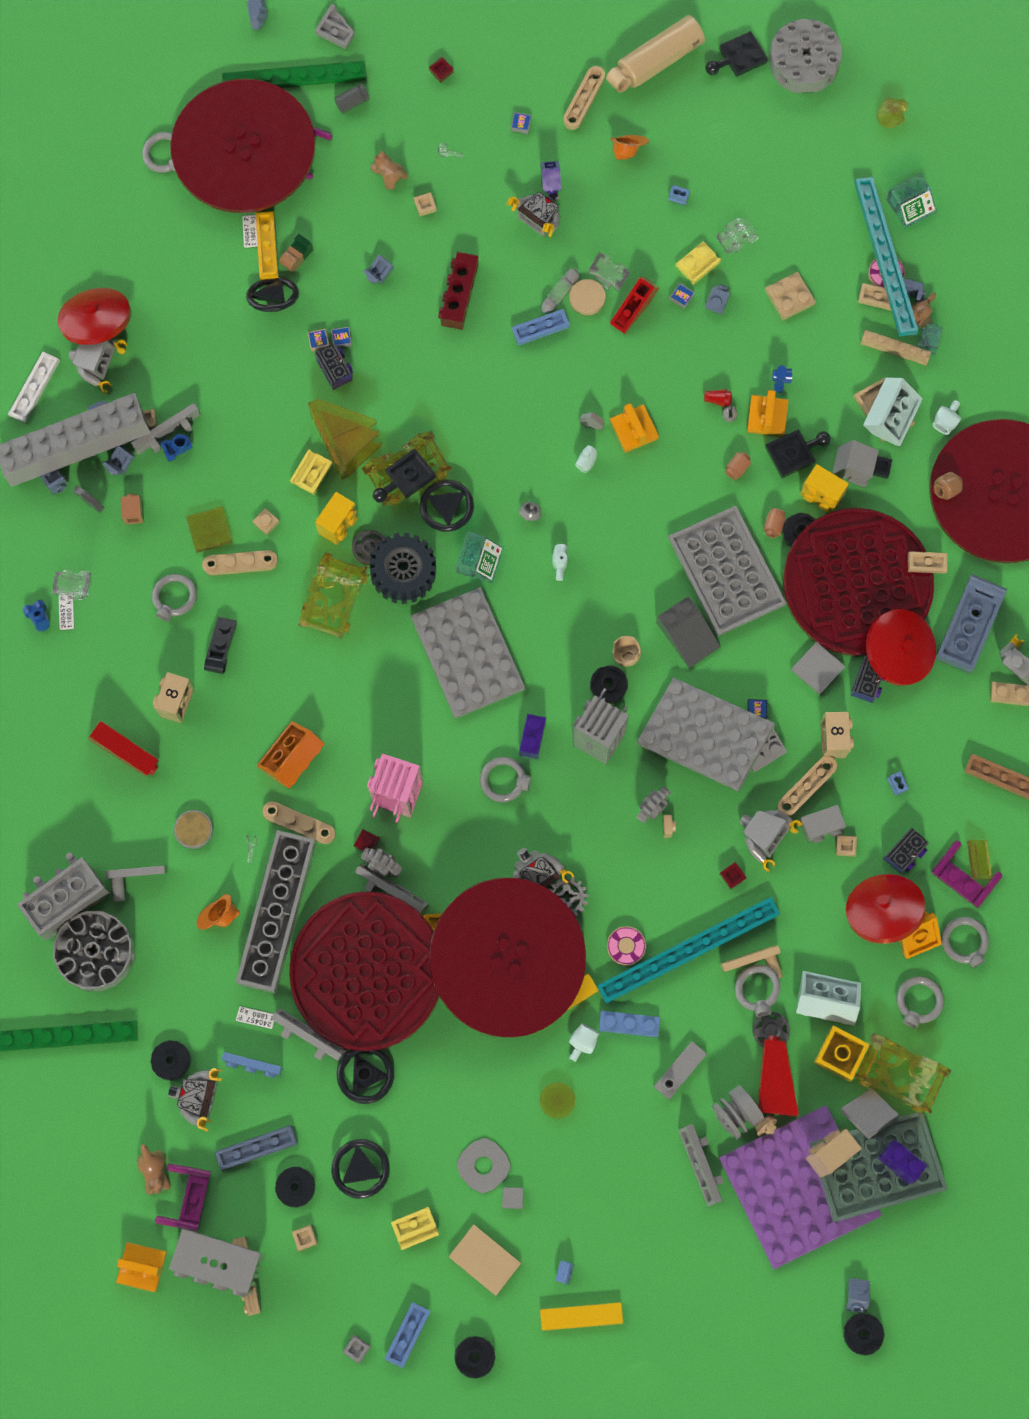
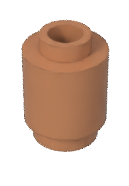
M737 452L727 464L724 472L736 481L742 477L751 465V458L744 452Z
M773 508L767 514L763 527L766 536L776 538L781 535L786 520L784 511Z

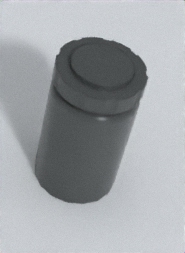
M359 84L358 87L355 86L335 96L334 100L339 111L344 113L364 103V101H368L369 95L365 87Z

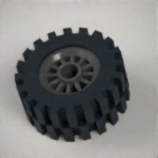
M395 533L394 538L391 539L390 536L385 537V542L382 543L380 541L377 544V549L373 550L372 558H370L371 581L375 585L376 591L378 593L381 592L386 600L389 597L393 603H397V600H401L402 604H407V600H411L413 603L417 601V597L420 596L422 599L426 595V591L429 592L431 590L432 583L435 582L436 558L433 556L432 548L427 547L428 543L425 540L419 541V536L414 535V538H411L410 533H404V537H400L399 533ZM400 564H406L408 566V569L402 571L398 568V566Z

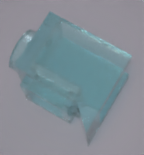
M933 323L927 324L921 332L920 341L916 347L932 351L931 354L935 355L939 347L943 328Z

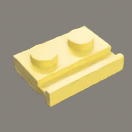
M703 241L677 262L676 267L694 285L721 263V259Z
M308 450L290 482L314 495L333 463L321 455Z
M429 1207L391 1222L401 1250L439 1235Z

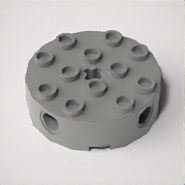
M800 19L789 22L778 30L772 40L769 56L772 76L780 86L793 93L802 94V92L814 93L821 91L833 82L839 71L842 46L836 33L820 21Z
M85 911L67 921L60 928L54 940L53 959L59 973L68 983L85 991H104L117 986L129 974L135 961V943L131 932L116 917L103 911ZM98 949V952L94 953V955L91 953V950Z

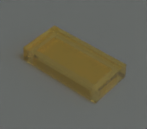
M987 840L967 841L972 880L992 879Z

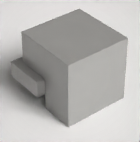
M851 440L838 447L832 473L842 479L848 478V482L864 488L867 486L868 480L873 477L879 450Z

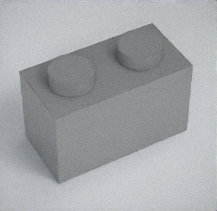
M838 805L801 817L799 820L802 823L801 828L807 843L813 841L815 844L825 840V836L831 835L835 837L840 835L846 827Z

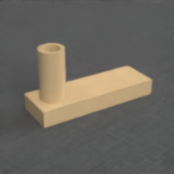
M778 945L720 963L722 971L726 972L765 959L767 966L773 969L779 978L783 977L776 954L781 953Z

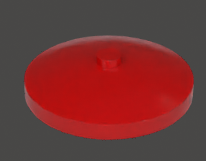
M94 288L70 298L60 309L57 323L61 334L68 341L80 345L99 344L114 338L126 328L131 318V307L127 298L121 292L109 288Z
M895 609L881 614L874 620L867 634L866 652L872 668L879 677L890 684L906 686L921 681L929 674L936 658V642L931 628L922 617L909 610Z
M894 874L877 875L862 881L852 890L846 902V916L851 929L859 937L880 944L898 942L912 935L922 924L926 913L925 900L920 888L913 881Z

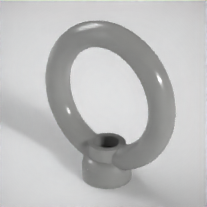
M160 132L154 134L143 146V161L154 172L166 173L172 170L175 172L172 158L167 165H156L149 156L152 145L163 139L171 141L172 133Z
M170 574L161 578L155 584L152 591V602L158 610L156 616L167 622L170 621L172 616H180L190 611L197 599V590L194 583L188 577L180 574ZM170 582H181L189 590L187 603L177 609L163 605L159 598L163 586Z
M498 757L489 761L484 766L480 775L482 791L488 798L496 802L512 801L522 791H529L531 776L525 775L523 767L516 760L509 757ZM502 764L514 768L518 775L516 788L511 793L505 795L496 794L488 785L490 771Z
M959 917L950 921L945 926L941 942L945 953L951 959L959 963H969L972 968L986 961L984 955L989 946V936L985 927L979 921L969 917ZM960 925L974 927L981 937L979 949L968 956L956 953L950 946V934L954 928Z
M750 966L743 970L736 980V998L744 1008L755 1011L757 1017L771 1014L770 1007L776 1002L780 994L781 984L779 977L768 966ZM764 973L772 981V993L768 999L752 1003L743 994V984L750 975Z
M912 977L903 982L899 987L897 1005L904 1016L903 1023L909 1027L918 1028L919 1023L931 1022L940 1015L944 1006V996L940 987L933 980L926 977ZM917 984L925 985L934 992L936 1005L929 1014L919 1015L916 1012L909 1011L906 1007L905 993L911 986Z

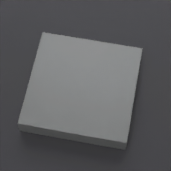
M816 642L794 665L791 671L820 695L842 672L845 666Z
M872 1088L841 1109V1112L868 1139L899 1117V1114Z

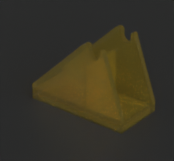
M320 399L308 403L312 420L341 480L349 477L382 446V442L373 443V439L380 434L379 430L370 429L377 424L376 419Z

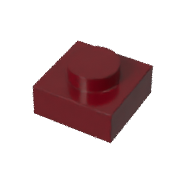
M441 57L429 67V71L441 83L454 73V68Z
M362 829L353 846L363 852L365 848L375 849L380 837Z
M736 862L719 873L730 890L747 879Z

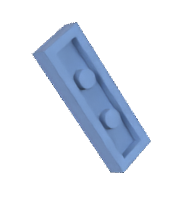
M561 309L513 326L512 332L517 345L520 346L570 328V324L564 310Z
M601 1011L599 1031L658 1038L660 1017Z
M223 1052L221 1059L226 1062L225 1066L237 1068L238 1065L244 1066L245 1071L256 1073L257 1070L263 1071L264 1076L275 1078L276 1075L281 1076L283 1071L281 1066Z
M414 1302L411 1303L385 1357L387 1361L401 1368L404 1367L431 1312L430 1310Z

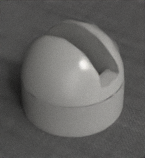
M728 406L723 410L722 417L726 422L736 420L738 414L736 408ZM729 410H732V417H729Z

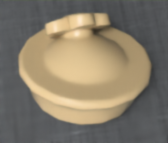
M768 1116L760 1121L755 1127L757 1135L760 1136L764 1133L774 1134L777 1119Z

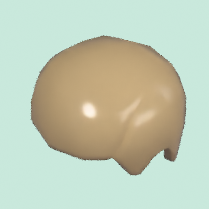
M629 635L621 636L613 643L612 655L618 665L624 667L633 666L641 657V647L634 637Z

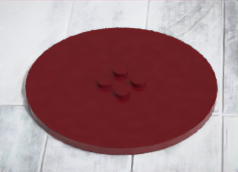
M255 79L229 80L202 91L182 110L171 135V158L179 180L196 199L221 211L251 213L265 210L281 203L301 186L313 164L315 135L306 110L289 92L265 81Z
M995 419L973 424L957 433L948 441L933 465L929 483V495L935 518L945 534L957 546L980 559L997 563L1029 561L1028 423L1009 419ZM953 472L962 479V491L949 500L942 499L934 491L935 481L942 475Z
M847 508L825 514L810 523L799 534L788 552L783 571V589L788 608L800 628L821 646L844 655L867 656V634L874 620L881 614L895 609H905L918 614L924 620L927 617L933 600L934 575L933 573L908 572V553L926 552L925 548L907 526L882 512L864 508Z
M519 878L491 879L466 889L443 911L431 938L429 950L430 972L440 999L447 1009L463 1024L490 1036H526L541 1031L553 1024L574 1002L585 975L586 948L579 923L570 908L561 898L546 887Z
M362 891L346 894L333 899L318 909L308 919L298 934L290 959L289 976L292 995L300 1014L308 1025L327 1041L337 1046L357 1051L385 1049L401 1043L416 1033L431 1016L439 1000V995L430 972L429 950L434 930L429 922L412 905L395 896L379 892Z

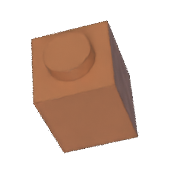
M127 494L126 497H121V511L124 523H144L143 502L140 496Z

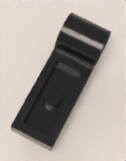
M218 617L205 659V671L219 674L225 673L227 656L236 630L237 620Z

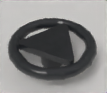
M281 277L259 280L251 285L246 293L248 304L262 312H277L287 309L295 304L299 298L298 286L293 281ZM282 285L287 286L293 291V294L287 301L284 298ZM254 299L266 301L267 305L259 304Z
M448 479L440 480L428 486L423 492L419 503L420 513L424 521L431 528L442 532L455 531L465 526L471 519L474 511V499L471 492L462 483ZM445 486L461 491L458 493L430 495L440 487ZM465 496L467 504L466 514L459 521L451 524ZM427 499L447 525L433 521L427 511Z
M350 1050L339 1062L337 1068L338 1086L341 1092L353 1102L359 1104L377 1102L389 1092L393 1085L394 1067L388 1055L382 1050ZM358 1054H374L378 1056L387 1069V1074L358 1056ZM354 1057L353 1091L351 1092L344 1080V1070L351 1058ZM385 1077L387 1078L378 1093L372 1096L356 1095V1093L385 1079Z
M366 1139L349 1141L339 1148L333 1158L331 1167L332 1179L337 1188L354 1199L372 1197L381 1191L388 1181L390 1174L388 1156L382 1147L373 1141ZM360 1146L374 1150L378 1154L382 1164V1176L360 1149ZM352 1148H355L342 1181L339 1170L340 1160L343 1155ZM380 1178L378 1183L366 1191H357L345 1185L347 1183Z

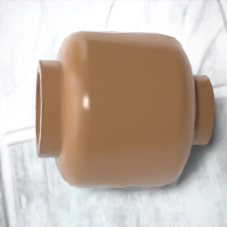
M948 472L937 478L934 486L936 495L942 499L949 500L961 493V477L953 472Z

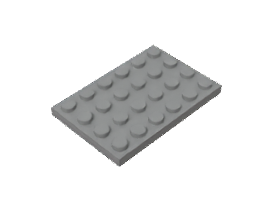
M737 506L668 536L717 636L786 606L787 603Z
M481 587L411 615L412 622L455 719L525 690Z
M673 678L639 737L637 744L739 792L772 733L775 724Z

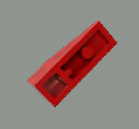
M640 277L610 324L625 334L650 304L660 287L646 277Z

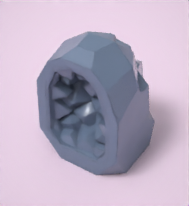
M248 0L247 6L251 27L253 30H260L264 25V21L268 18L265 0Z

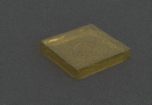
M223 507L186 517L196 553L233 543Z

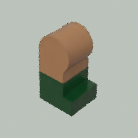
M299 233L279 261L281 265L291 272L295 271L313 251L312 242Z

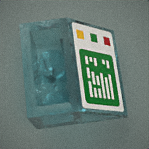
M921 173L889 189L886 200L904 228L919 222L937 211L931 188Z
M467 531L456 564V572L493 583L504 547L485 536Z

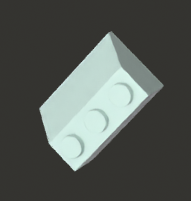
M885 378L863 425L874 436L896 446H901L923 398L903 378Z
M803 971L796 1013L855 1026L860 1009L861 983Z

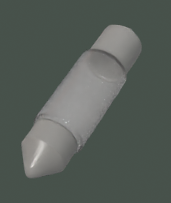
M569 269L561 277L542 303V313L552 312L560 304L579 278L578 269Z

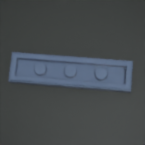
M292 1125L215 1151L220 1170L223 1171L298 1144Z

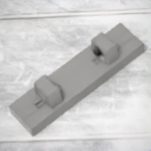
M194 403L150 430L151 434L133 441L131 444L136 453L139 455L151 447L156 454L161 450L158 442L181 427L186 433L192 431L193 429L189 422L200 416L198 408Z
M365 863L360 864L355 871L368 880L364 888L368 892L374 891L375 887L378 886L392 896L412 905L420 913L425 911L429 903L386 876L382 877L370 870Z
M281 1008L274 1012L271 1019L285 1027L281 1036L288 1039L294 1033L318 1048L314 1055L315 1058L321 1060L325 1054H328L338 1061L344 1056L345 1048L327 1041L310 1026Z
M693 1124L679 1129V1134L707 1207L721 1202L722 1198L717 1185L724 1183L721 1175L713 1178L702 1147L709 1144L707 1137L698 1139Z

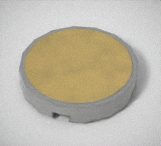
M197 810L187 811L176 820L174 835L177 841L184 847L198 849L211 840L213 824L203 812Z

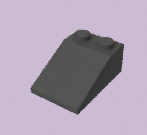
M689 596L657 617L656 624L688 668L720 648L702 614Z

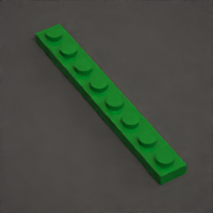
M365 61L226 72L222 73L223 82L236 79H255L283 88L366 80Z
M137 1021L0 1031V1052L138 1041Z

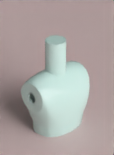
M954 400L950 408L941 406L935 415L932 426L942 434L948 435L961 420V417L956 413L960 403Z
M589 445L583 449L575 463V466L581 472H589L594 466L597 459L596 449Z
M564 544L555 545L552 555V564L556 570L555 579L557 581L563 580L564 571L568 564V546Z
M581 1023L569 1039V1043L575 1047L569 1058L576 1062L581 1052L591 1054L596 1046L599 1032Z

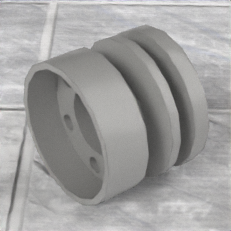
M740 1085L728 1093L732 1101L731 1103H728L724 1098L719 1100L723 1109L717 1103L712 1105L719 1123L735 1139L741 1137L737 1128L743 1133L748 1131L744 1124L745 1121L754 1127L764 1119L756 1103Z

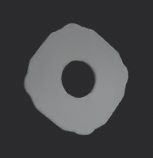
M487 1138L474 1141L461 1153L457 1161V1168L461 1178L471 1189L479 1193L494 1190L506 1179L511 1168L507 1155L495 1142ZM480 1157H488L492 1161V1170L486 1175H481L475 1170V1162Z

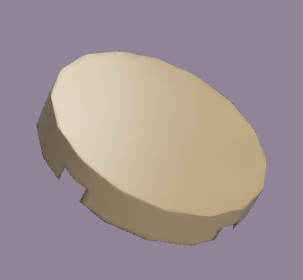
M583 279L576 282L570 290L569 303L572 309L582 315L596 314L605 304V291L597 281Z

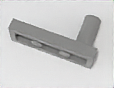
M167 865L106 871V879L112 878L113 902L125 901L123 877L168 873Z
M691 1041L655 1084L654 1088L669 1100L707 1053Z

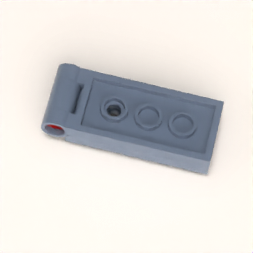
M971 574L935 659L971 674L1007 589Z

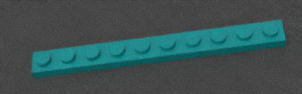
M873 177L855 179V189L899 337L916 335L919 330Z
M770 897L597 985V988L607 1004L779 916L780 912Z

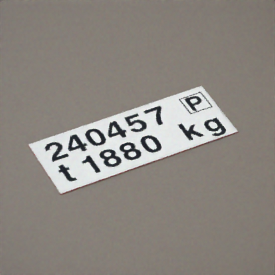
M256 215L242 216L244 248L258 247Z
M73 595L59 596L60 630L74 629Z
M239 1006L236 1021L270 1029L273 1028L274 1020L271 1019L273 1014Z

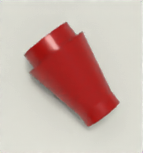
M728 389L705 391L704 402H710L722 407L731 405L732 391H728Z

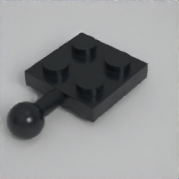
M750 31L721 44L719 50L725 59L718 62L709 61L705 69L709 75H716L720 68L729 65L735 76L738 77L766 64L768 58Z
M798 429L765 444V449L782 479L815 464L816 460L810 449L818 445H828L831 441V436L828 432L821 431L815 439L805 442Z
M413 449L385 469L386 474L393 482L384 488H376L372 496L376 502L382 503L387 499L390 492L398 488L407 499L437 478V476L419 452Z

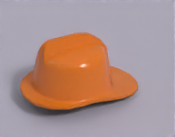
M624 135L610 138L613 141V152L617 160H626L634 157L639 146L649 142L648 138L640 135Z
M228 894L223 895L217 901L204 908L197 918V927L200 930H205L213 925L220 927L230 925L240 914V911L231 902V896Z

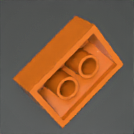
M291 721L257 764V767L279 784L290 789L297 782L302 772L308 768L313 758L319 754L325 743L311 730Z

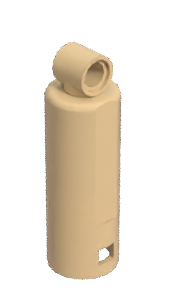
M685 16L618 61V67H614L607 74V81L619 93L624 92L629 86L632 88L638 87L703 44L705 37L700 25L692 16Z

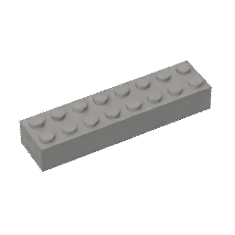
M132 393L0 444V466L3 476L10 486L13 487L151 434L142 404L137 395Z
M277 830L237 975L236 983L238 985L277 994L317 845L315 839Z

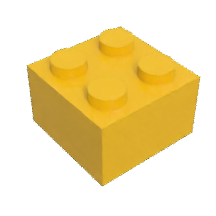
M816 464L806 479L800 495L806 501L819 505V508L824 512H833L844 497L849 483Z
M335 492L315 521L318 534L336 545L340 541L342 542L348 534L347 530L349 527H353L358 520L355 503Z
M832 1026L813 1063L850 1082L870 1044L836 1026Z

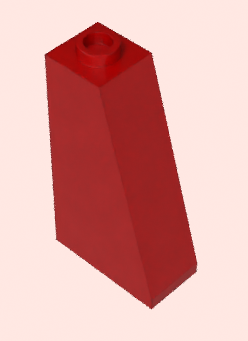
M102 721L98 723L88 737V740L146 777L149 773L153 775L159 767L156 764L158 762L157 758Z
M769 1036L768 1039H763L757 1106L764 1113L798 1116L799 1112L785 1041H780L781 1037Z

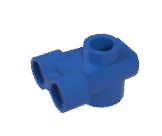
M778 366L777 370H773L772 381H775L774 391L781 393L784 390V383L792 382V368Z
M182 434L176 435L173 440L168 441L166 439L160 442L168 462L175 460L176 456L193 448L188 436Z
M37 600L33 605L23 607L25 616L31 619L37 631H45L49 628L50 622L46 614L47 607L43 600Z

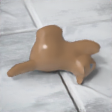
M384 151L374 157L375 164H372L370 169L382 176L386 189L392 190L395 188L396 182L400 179L406 180L408 178V173L401 164L394 163Z
M935 292L924 301L917 302L912 306L916 323L920 329L928 328L933 321L931 318L933 309L930 303L936 297Z
M142 1144V1155H139L136 1161L139 1171L144 1175L146 1193L149 1195L152 1193L159 1194L163 1188L169 1190L170 1181L163 1170L166 1163L164 1152L161 1150L150 1152L149 1148Z

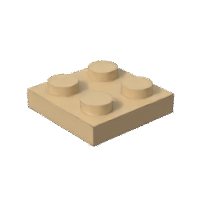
M798 272L765 288V292L782 320L815 305L814 298Z

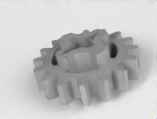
M665 786L658 792L653 790L639 806L642 810L636 818L643 824L650 818L654 820L669 804L666 800L671 791Z
M365 848L361 855V859L369 864L368 868L382 877L388 875L398 878L402 871V867L394 862L396 858L381 849L375 851L374 849Z
M565 876L564 879L568 883L557 879L556 885L554 883L550 884L553 888L550 891L555 893L558 888L563 886V890L556 895L570 908L574 916L578 917L577 911L583 913L582 905L587 906L588 902L584 901V899L588 898V894L583 893L587 888L580 887L582 881L575 883V877H572L571 881H569L567 876ZM570 886L575 887L578 892H574L570 889ZM566 893L569 894V897H573L570 898L569 902H566L563 898ZM580 901L578 906L572 909L574 902Z

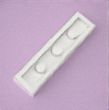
M45 352L41 353L8 413L10 417L26 424L60 362L59 358Z

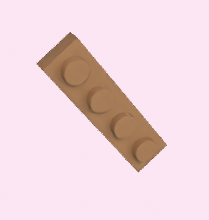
M970 755L964 773L1029 800V777L977 755Z

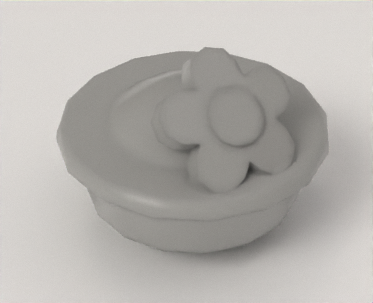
M525 502L519 508L520 515L526 521H535L541 518V509L536 503Z

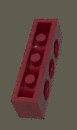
M457 252L456 258H452L451 269L453 270L452 274H448L446 284L449 285L448 291H444L442 302H445L444 307H440L438 318L441 319V326L463 330L479 266V256ZM460 272H465V273H467V274L464 275V276L458 275V273H460ZM457 288L462 289L461 292H455L454 290ZM457 305L458 308L451 309L450 306Z

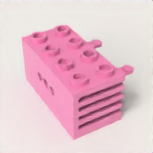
M382 754L381 758H377L375 762V775L370 777L367 785L373 801L370 810L373 811L374 806H376L373 818L376 817L379 807L394 812L393 815L397 813L396 822L398 823L401 814L409 818L412 816L423 785L421 769L419 765Z

